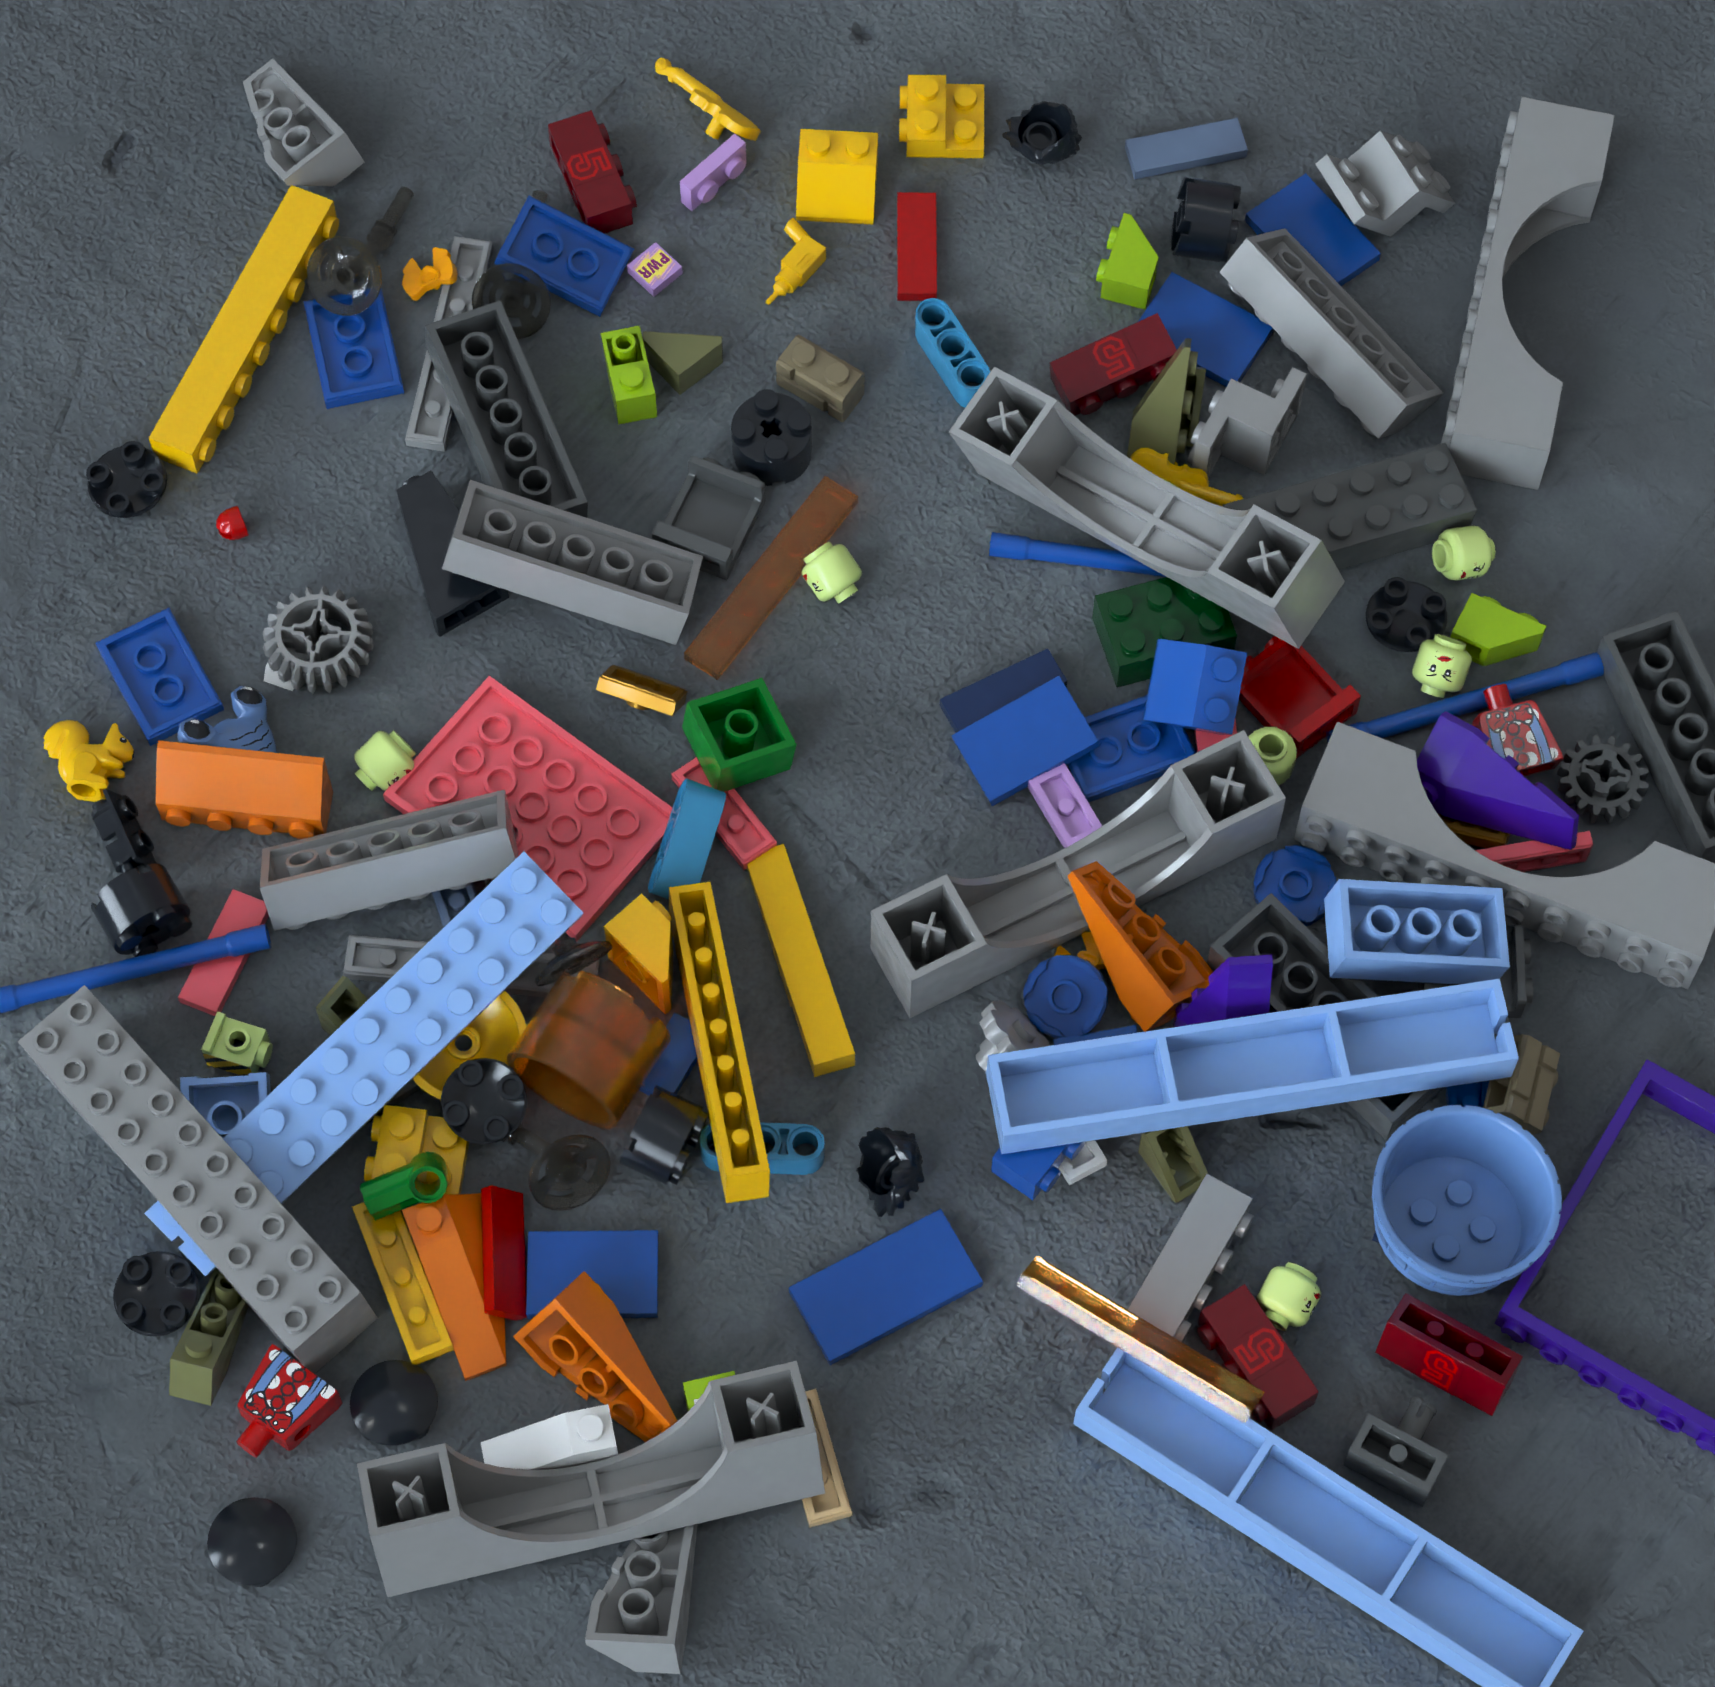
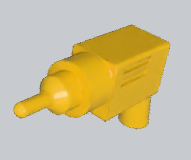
M791 218L787 222L784 231L796 245L781 260V271L776 275V282L773 285L774 292L766 300L768 305L777 296H785L787 293H793L798 286L802 287L826 260V247L811 238L795 218Z

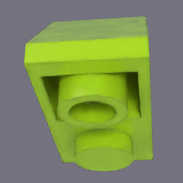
M1124 213L1120 226H1112L1107 242V249L1111 250L1108 260L1101 259L1096 281L1102 283L1100 298L1146 310L1156 280L1159 257L1132 215Z
M640 325L601 333L610 390L618 425L656 418V394Z
M1471 593L1450 637L1466 644L1465 650L1471 655L1473 662L1481 666H1487L1537 651L1547 626L1539 623L1535 617L1529 614L1516 613L1501 606L1497 600L1491 597H1480Z

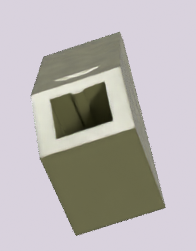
M1191 338L1184 339L1133 410L1127 453L1128 458L1137 449L1150 448L1160 454L1168 453L1169 462L1175 465L1176 453L1184 454L1187 430L1180 429L1181 415H1190L1193 391L1185 390L1187 375L1195 376L1198 352L1190 351Z
M214 1269L170 1358L169 1395L209 1406L212 1405L226 1376L249 1307L218 1269Z

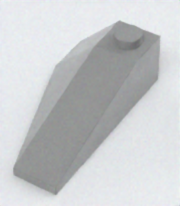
M273 58L243 81L249 106L257 123V134L264 147L265 161L287 186H335L365 163L347 134Z
M698 1524L630 1541L622 1557L618 1556L612 1565V1574L603 1590L599 1589L592 1600L585 1636L587 1646L635 1672L681 1674L687 1637Z

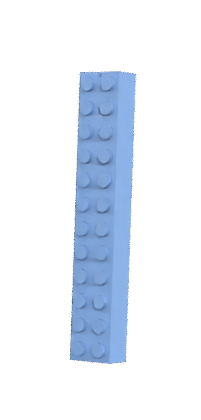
M523 851L240 1121L223 1140L276 1199L283 1204L584 914L583 911ZM159 1201L144 1213L172 1242L179 1237L184 1241L178 1249L205 1276H208L216 1268Z
M1500 979L988 1055L986 1076L1001 1154L1511 1077L1519 1056L1510 1022L1505 1023L1508 1011Z
M1126 1339L1121 1341L1103 1368L1101 1379L1097 1377L1076 1409L1074 1425L1481 1687H1550L1583 1633L1582 1629Z

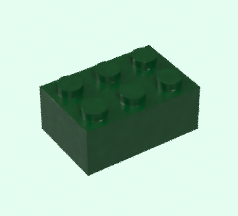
M1168 577L1106 592L1094 597L1092 619L1117 688L1151 678L1158 639L1204 644L1235 650L1237 634L1228 610Z

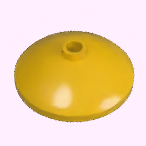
M504 991L412 1080L428 1095L441 1100L442 1090L448 1077L465 1061L480 1058L495 1059L507 1064L519 1074L527 1053L528 1033L525 1019L517 1003ZM465 1036L471 1040L472 1046L469 1050L460 1051L456 1048L455 1042L459 1037Z

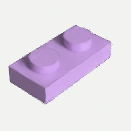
M734 133L680 181L681 203L693 211L702 202L707 203L712 200L719 187L727 180L738 177L747 164L746 142Z
M1065 763L1028 781V789L1064 848L1102 827V824Z

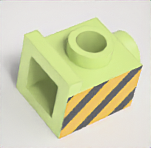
M217 1011L201 1050L207 1065L245 1076L249 1075V1073H257L259 1067H266L271 1057L273 1044L270 1043L266 1029L228 1018L224 1013ZM235 1039L245 1042L240 1047L233 1046Z

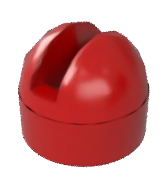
M238 505L226 509L216 519V527L224 539L238 540L249 536Z

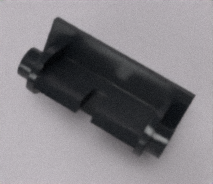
M104 789L103 793L106 799L99 800L92 805L93 812L91 816L102 840L108 841L117 835L118 839L106 846L116 872L124 873L134 868H137L139 871L137 866L141 863L145 865L157 864L152 854L154 845L149 836L140 828L136 819L138 810L133 801L126 795L122 796Z

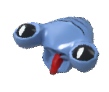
M239 686L231 693L232 708L238 717L237 719L228 718L212 727L203 720L189 718L181 722L177 738L180 743L277 753L273 734L267 722L266 699L253 687Z

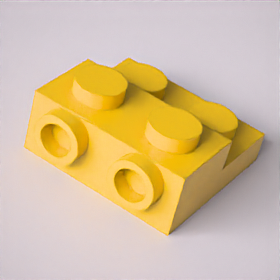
M908 75L907 86L900 85L899 109H907V118H899V142H907L906 157L984 158V84H946V75Z
M385 1105L383 1115H375L373 1118L371 1140L378 1142L376 1155L367 1156L364 1181L366 1182L407 1165L420 1153L434 1152L440 1155L447 1165L448 1174L445 1194H461L469 1141L455 1134L446 1123L444 1117L428 1116L425 1109ZM431 1171L421 1172L417 1176L419 1181L427 1184L433 1183L439 1178L437 1174Z

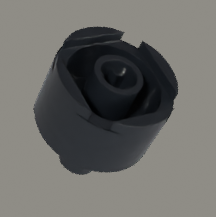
M1183 178L1177 197L1181 202L1178 212L1174 211L1171 250L1174 251L1173 255L1214 262L1227 261L1230 244H1235L1238 233V221L1232 220L1233 209H1237L1239 206L1240 186L1196 178Z
M764 389L757 392L754 397L746 400L735 412L731 424L732 453L739 472L744 471L755 475L760 481L765 483V486H772V483L785 481V484L792 482L805 472L811 460L812 426L810 414L797 400L784 394L775 393L773 390Z
M148 864L152 871L142 874L139 873L137 868L122 873L108 882L97 893L100 899L98 905L92 902L91 909L117 953L122 955L133 954L134 957L154 953L158 949V944L170 937L180 936L192 927V922L189 918L190 908L164 865Z
M656 1085L653 1095L650 1094L635 1123L630 1134L632 1142L628 1150L624 1148L620 1164L665 1185L669 1182L677 1185L688 1162L686 1161L690 1155V1151L686 1150L687 1145L696 1147L701 1132L706 1126L705 1122L709 1114L702 1111V1106Z

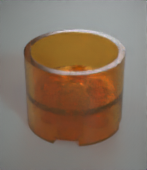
M564 970L507 1055V1063L519 1075L526 1086L554 1107L587 1124L599 1128L612 1129L616 1127L669 1045L671 1036L659 1018L652 1017L651 1020L647 1019L645 1013L632 1003L635 997L623 989L585 971L580 970L576 977H572Z

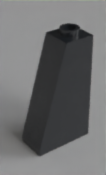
M432 471L422 476H413L405 481L402 487L397 489L400 510L434 629L438 636L441 637L508 599L509 594L508 590L442 569L460 511Z

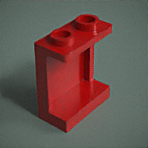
M1274 636L1267 642L1264 651L1254 658L1251 655L1246 657L1239 700L1264 727H1277L1286 731L1293 738L1297 748L1296 759L1324 739L1326 732L1333 730L1337 722L1345 723L1357 714L1361 695L1351 684L1342 689L1302 646L1298 649Z

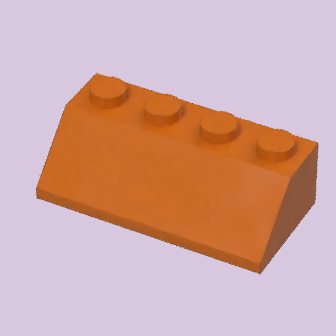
M158 740L156 806L161 820L180 827L194 823L204 824L219 831H228L231 827L248 829L250 832L258 835H270L272 832L289 833L297 839L326 833L333 789L324 758Z

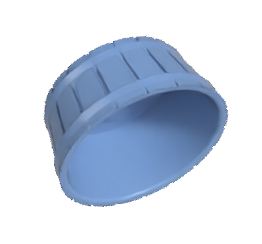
M1447 1105L1434 1108L1433 1111L1427 1110L1417 1114L1406 1121L1405 1125L1402 1124L1391 1135L1378 1157L1372 1184L1373 1217L1375 1231L1385 1255L1405 1277L1425 1289L1440 1294L1454 1296L1473 1295L1493 1289L1501 1283L1516 1277L1527 1270L1550 1245L1549 1241L1553 1239L1559 1225L1561 1216L1559 1212L1562 1209L1561 1188L1557 1182L1559 1178L1555 1166L1549 1155L1544 1153L1545 1149L1529 1131L1522 1129L1523 1126L1500 1113L1495 1114L1493 1110L1470 1105L1461 1107V1105Z

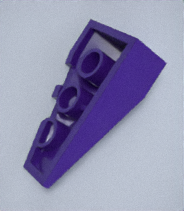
M1446 711L1443 712L1417 758V768L1421 783L1435 811L1448 818L1572 850L1576 846L1579 814L1541 782L1532 784L1516 769L1519 763L1510 755L1503 759L1486 743L1490 738L1480 729Z
M1272 954L1228 957L1208 977V987L1196 988L1191 993L1192 1002L1190 1004L1181 1003L1176 1007L1173 1027L1269 1013L1273 970Z

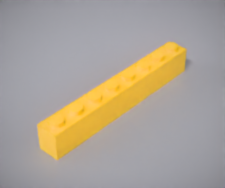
M290 186L149 436L152 450L161 460L198 474L204 461L209 462L213 457L217 444L216 440L222 429L226 430L230 426L234 417L235 405L240 397L244 398L248 394L255 369L258 365L262 366L265 363L270 350V342L275 333L280 334L284 329L290 306L293 302L296 303L300 300L305 287V279L310 270L315 271L319 266L322 258V249L327 240H332L337 233L339 218L336 216L333 200L296 186Z
M711 882L669 887V914L672 918L670 921L725 1201L726 1203L766 1198L769 1197L770 1168Z

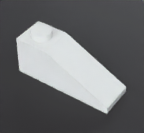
M609 1404L566 1412L481 1442L485 1464L512 1469L542 1470L588 1464L618 1455Z

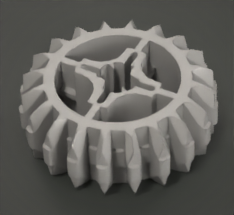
M324 585L319 594H313L312 590L306 587L305 596L301 598L291 592L289 596L290 604L287 605L278 601L276 606L278 614H268L267 622L269 627L264 628L263 638L266 641L263 645L265 656L269 658V667L273 672L278 671L279 679L283 683L291 680L293 688L297 691L306 683L308 691L312 694L317 690L318 685H324L325 691L330 693L332 683L337 681L346 688L348 683L346 676L351 675L359 678L361 672L358 665H368L370 659L367 652L373 651L374 648L373 639L370 638L373 634L372 624L367 621L368 615L366 610L358 607V602L354 597L345 600L344 593L340 589L332 596H329L328 588ZM328 618L342 623L349 631H341V627L330 625ZM286 648H295L296 652L305 653L308 655L309 662L296 658Z

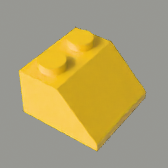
M800 129L796 198L797 221L874 225L878 133Z
M641 893L604 925L608 958L666 1014L671 1010L674 956L673 933L670 922L672 918L662 904L658 901L651 903Z

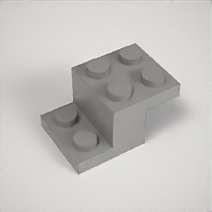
M1380 130L1348 159L1344 158L1342 160L1326 154L1316 163L1317 168L1353 224L1390 237L1425 207L1445 213L1455 204L1448 193L1450 190L1449 183L1439 172H1434L1428 162L1431 156L1425 147L1417 141L1415 143L1407 141L1401 135L1394 136Z
M1292 367L1285 380L1280 378L1277 380L1270 396L1231 379L1224 392L1217 390L1208 409L1211 415L1207 422L1200 421L1196 426L1190 441L1194 446L1187 462L1192 464V468L1205 471L1208 479L1221 456L1265 475L1300 412L1307 373Z

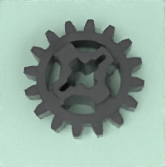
M1593 735L1589 746L1583 740H1578L1575 751L1570 749L1566 751L1563 759L1565 763H1560L1557 775L1562 777L1559 779L1557 791H1568L1563 802L1567 805L1575 803L1577 805L1575 812L1579 816L1585 811L1590 813V823H1595L1600 815L1604 816L1607 824H1612L1616 813L1624 820L1627 819L1631 808L1638 810L1643 800L1641 796H1645L1649 786L1648 783L1644 782L1649 773L1648 768L1638 767L1643 756L1641 754L1630 756L1628 751L1631 744L1628 742L1621 747L1615 746V736H1610L1606 744L1601 743L1598 735ZM1600 777L1605 778V782L1601 781Z

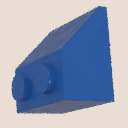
M1158 639L1143 720L1219 735H1232L1247 653L1204 644Z

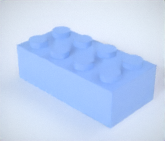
M1339 879L1324 898L1330 978L1466 984L1500 979L1510 967L1502 888Z

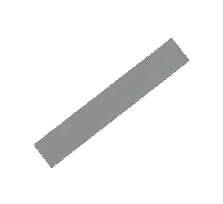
M454 236L450 259L457 268V281L451 285L443 284L434 322L480 307L494 250L493 242ZM427 350L405 442L406 446L445 452L454 412Z
M349 935L343 976L351 980L386 983L428 942ZM544 952L505 991L508 994L595 1002L600 958Z

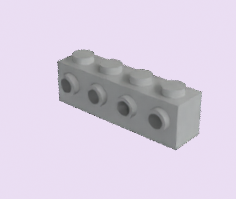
M1206 1174L1124 1315L1121 1326L1122 1332L1166 1356L1173 1344L1179 1347L1182 1346L1193 1325L1187 1319L1194 1307L1200 1311L1203 1309L1213 1291V1287L1208 1285L1215 1271L1221 1275L1223 1274L1234 1254V1251L1228 1249L1235 1236L1243 1239L1254 1219V1215L1249 1213L1253 1198Z

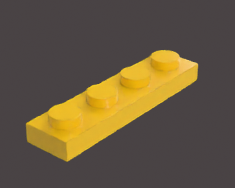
M364 1202L352 1206L412 1365L423 1363L453 1351V1345L401 1211L375 1221Z

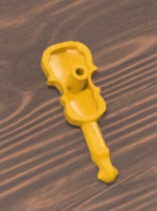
M657 59L655 71L658 74L668 76L669 82L677 84L691 94L689 100L713 116L705 131L707 135L718 140L726 127L743 138L757 140L761 130L752 121L725 103L718 94L685 72L684 69L672 67L668 59Z
M1140 448L1130 457L1131 460L1158 477L1210 503L1223 507L1224 504L1244 499L1240 494L1234 495L1209 487L1208 476L1205 471L1198 468H1190L1186 464L1178 466L1176 461L1175 465H1173L1168 460V453L1160 454L1150 448Z

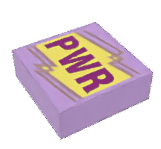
M656 242L627 265V273L653 297L683 274L682 266Z

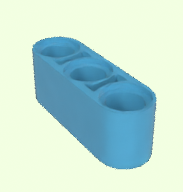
M938 298L926 299L916 308L915 337L956 402L966 408L989 375L990 369L950 307ZM930 321H934V322H938V323H940V324H939V325L932 326V325H928V324H926V323H927V322H930ZM954 351L959 353V355L949 356L945 353ZM971 381L979 383V385L968 386L965 383Z
M685 779L677 792L648 884L649 893L669 899V887L700 883L725 805V792L689 779Z
M760 1122L764 1142H768L774 1147L772 1151L767 1153L770 1174L807 1175L813 1174L821 1168L825 1159L824 1136L818 1128L808 1124ZM708 1124L700 1135L701 1157L708 1168L720 1172L716 1152L709 1149L710 1144L714 1141L711 1126ZM808 1143L812 1144L817 1150L811 1155L802 1156L796 1153L794 1149L800 1144Z

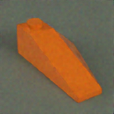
M1095 861L1073 870L1068 875L1070 884L1119 1000L1128 1010L1131 1018L1144 1032L1155 1029L1174 1019L1176 1007L1181 1003L1190 1004L1192 1002L1191 993L1196 988H1206L1209 986L1208 977L1213 973V970L1197 949L1186 940L1182 944L1178 943L1163 929L1166 922L1157 914L1150 917L1135 904V895L1101 864Z
M481 1193L444 1194L436 1202H422L403 1209L402 1213L408 1232L453 1345L465 1381L506 1366L505 1318L484 1313Z
M585 1271L513 1336L543 1370L553 1377L558 1373L565 1376L577 1385L575 1392L585 1400L593 1396L604 1405L609 1404L611 1418L644 1442L658 1436L677 1422L672 1409L614 1302Z

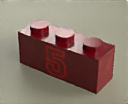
M590 110L548 124L550 147L581 221L604 234L632 225V208L637 207L636 198L631 186H624L620 177L624 176L623 168L618 155H611L607 146L610 145V138L604 123L597 124L593 112Z
M1158 313L1050 362V377L1066 409L1074 416L1080 413L1088 415L1101 408L1104 402L1115 397L1119 399L1126 398L1135 393L1139 386L1152 380L1155 381L1177 349Z
M1245 1284L1201 1310L1198 1320L1200 1327L1197 1328L1198 1335L1207 1349L1210 1351L1215 1349L1224 1361L1221 1367L1229 1382L1235 1387L1237 1385L1241 1386L1249 1398L1246 1400L1247 1407L1256 1421L1259 1423L1264 1421L1272 1431L1315 1404L1319 1391Z
M1405 1293L1387 1321L1375 1351L1378 1355L1490 1416H1493L1508 1391L1523 1358L1522 1355Z

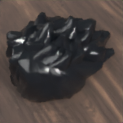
M1046 101L1035 103L1031 109L1023 110L1020 116L1011 117L1006 120L1010 131L1003 133V138L1007 139L1012 148L1019 151L1031 162L1041 165L1047 163L1055 164L1069 158L1070 155L1077 154L1076 151L1080 150L1078 144L1082 136L1078 134V124L1075 121L1072 110L1063 103L1058 104Z
M876 1127L874 1130L866 1132L867 1136H863L860 1139L861 1141L858 1146L862 1157L860 1167L856 1171L859 1175V1182L868 1189L869 1199L874 1201V1209L878 1217H882L886 1212L889 1216H894L895 1209H903L904 1201L911 1199L909 1192H917L919 1190L918 1183H923L925 1180L921 1165L923 1163L922 1155L914 1133L907 1134L905 1131H892L887 1127Z

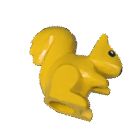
M74 720L56 722L44 735V749L48 751L49 757L58 759L59 774L67 784L68 792L77 800L97 802L106 799L103 790L107 789L109 785L107 778H125V772L121 770L123 763L129 762L134 758L133 746L120 733L116 723L112 724L102 744H89L87 728Z

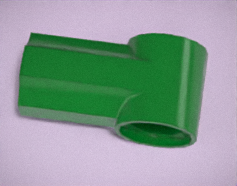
M423 1152L416 1155L409 1164L361 1183L360 1190L370 1215L376 1221L419 1202H436L446 1192L447 1165L440 1155L434 1152ZM431 1171L437 1174L439 1178L435 1182L427 1184L419 1181L417 1176L421 1172Z

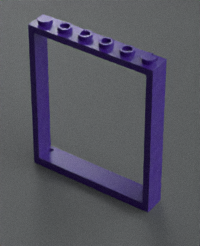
M1647 1059L1564 1200L1562 1209L1559 1212L1561 1214L1559 1225L1553 1239L1549 1241L1550 1245L1521 1274L1494 1324L1501 1327V1332L1509 1335L1512 1338L1511 1340L1518 1343H1524V1341L1539 1349L1540 1355L1547 1361L1556 1365L1565 1364L1579 1372L1578 1376L1587 1384L1597 1388L1603 1386L1616 1393L1618 1400L1627 1407L1634 1410L1642 1408L1656 1416V1421L1662 1427L1676 1433L1682 1431L1696 1439L1695 1443L1702 1450H1709L1715 1455V1419L1519 1307L1642 1094L1715 1134V1097Z

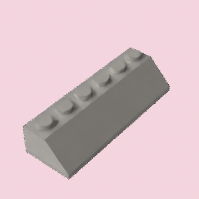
M1285 228L1246 238L1221 269L1220 273L1228 281L1230 289L1238 296L1245 298L1254 308L1255 315L1262 322L1270 325L1281 336L1283 345L1289 350L1296 352L1307 363L1309 372L1316 378L1323 380L1334 392L1335 399L1341 405L1350 408L1360 419L1361 426L1378 439L1398 433L1443 395L1440 388Z
M470 480L442 569L676 645L689 615L703 556Z
M505 790L492 792L262 849L260 891L274 931L284 928L295 930L304 927L312 921L325 918L336 920L346 916L349 912L366 908L377 910L387 906L390 902L407 898L418 900L428 896L431 892L448 888L459 890L467 887L472 882L485 879L494 880L519 856Z

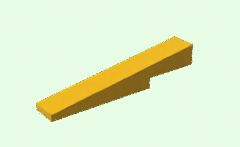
M784 844L777 845L748 863L747 870L790 1007L793 1008L813 1075L817 1077L855 1066V1052Z

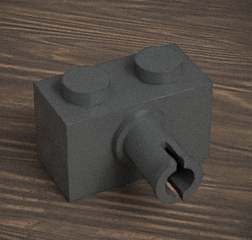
M1412 1397L1397 1428L1368 1413L1348 1451L1343 1465L1423 1507L1446 1462L1448 1454L1421 1441L1433 1416L1436 1415L1437 1409L1428 1402L1421 1416L1417 1417L1416 1415L1424 1400Z

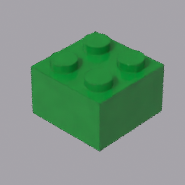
M763 678L687 702L682 729L712 788L725 792L791 769L797 744Z

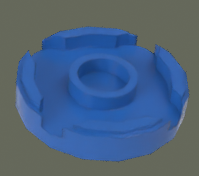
M1291 845L1285 846V849H1280L1276 852L1274 850L1263 858L1256 869L1253 892L1257 905L1272 893L1295 917L1307 926L1325 916L1324 898L1336 884L1337 880L1336 876L1334 877V872L1331 870L1330 863L1323 855L1312 848Z
M1056 955L1040 962L1029 974L1023 989L1024 1005L1030 1021L1042 1033L1054 1038L1083 1035L1091 1032L1102 1020L1108 1006V987L1102 973L1090 961L1076 955Z

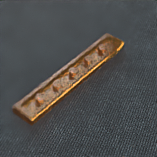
M824 476L684 652V659L718 680L800 577L802 569L806 565L803 559L830 539L858 503V496Z
M1036 1256L1024 1270L1016 1284L1028 1294L1243 1423L1247 1422L1265 1393L1039 1256Z

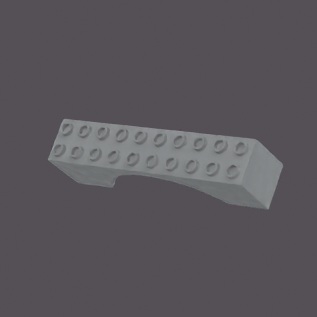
M1526 97L1521 98L1518 112L1510 111L1500 151L1501 157L1495 176L1493 196L1491 197L1488 210V221L1480 249L1481 255L1475 274L1473 294L1468 308L1467 324L1460 347V358L1455 372L1452 397L1448 406L1447 422L1441 444H1447L1461 475L1535 490L1539 488L1551 449L1563 382L1541 367L1517 338L1505 309L1502 279L1517 258L1534 243L1558 230L1590 222L1603 179L1615 115Z
M995 366L949 430L950 435L978 474L1298 649L1345 582L1325 545L1319 538L1255 504L1248 510H1233L1200 499L1172 485L1115 449L1077 419L1057 399Z
M1337 722L1301 807L1294 840L1301 842L1304 847L1312 848L1316 852L1325 851L1338 856L1344 863L1353 867L1364 866L1378 871L1382 877L1392 882L1404 881L1406 883L1502 888L1506 925L1511 927L1523 925V927L1537 932L1541 938L1547 941H1562L1577 947L1586 956L1594 958L1601 956L1617 962L1618 966L1626 971L1633 973L1643 972L1654 976L1660 983L1668 987L1689 989L1705 956L1715 928V863L1654 841L1642 853L1631 860L1595 874L1574 877H1550L1524 873L1508 868L1472 849L1459 839L1443 822L1429 801L1421 783L1415 750Z
M1243 730L1170 765L1163 776L1130 807L1088 836L1046 858L1009 872L984 878L961 879L945 874L871 910L870 949L909 1018H912L1081 935L1083 932L1090 931L1068 879V875L1073 870L1097 861L1135 895V904L1139 907L1277 839L1286 797Z
M85 985L17 1041L45 1077L168 1211L300 1364L315 1374L378 1319L356 1286Z
M797 1361L709 1381L704 1393L696 1404L681 1419L658 1436L626 1452L588 1464L542 1470L498 1467L468 1458L455 1451L446 1443L357 1463L369 1534L387 1597L825 1494L816 1429Z

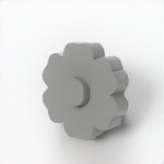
M1002 1000L992 1001L981 1012L983 1019L979 1023L986 1039L979 1046L980 1051L976 1053V1060L985 1072L987 1070L988 1055L1050 1046L1048 1040L1037 1031L1036 1026L1027 1016L1015 1007L1011 1009Z

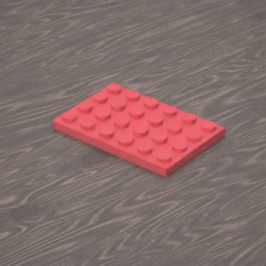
M491 676L486 678L415 757L412 771L388 787L383 793L384 801L402 814H407L505 790L518 855L524 851L584 913L565 932L575 941L582 937L660 847L672 811V807Z

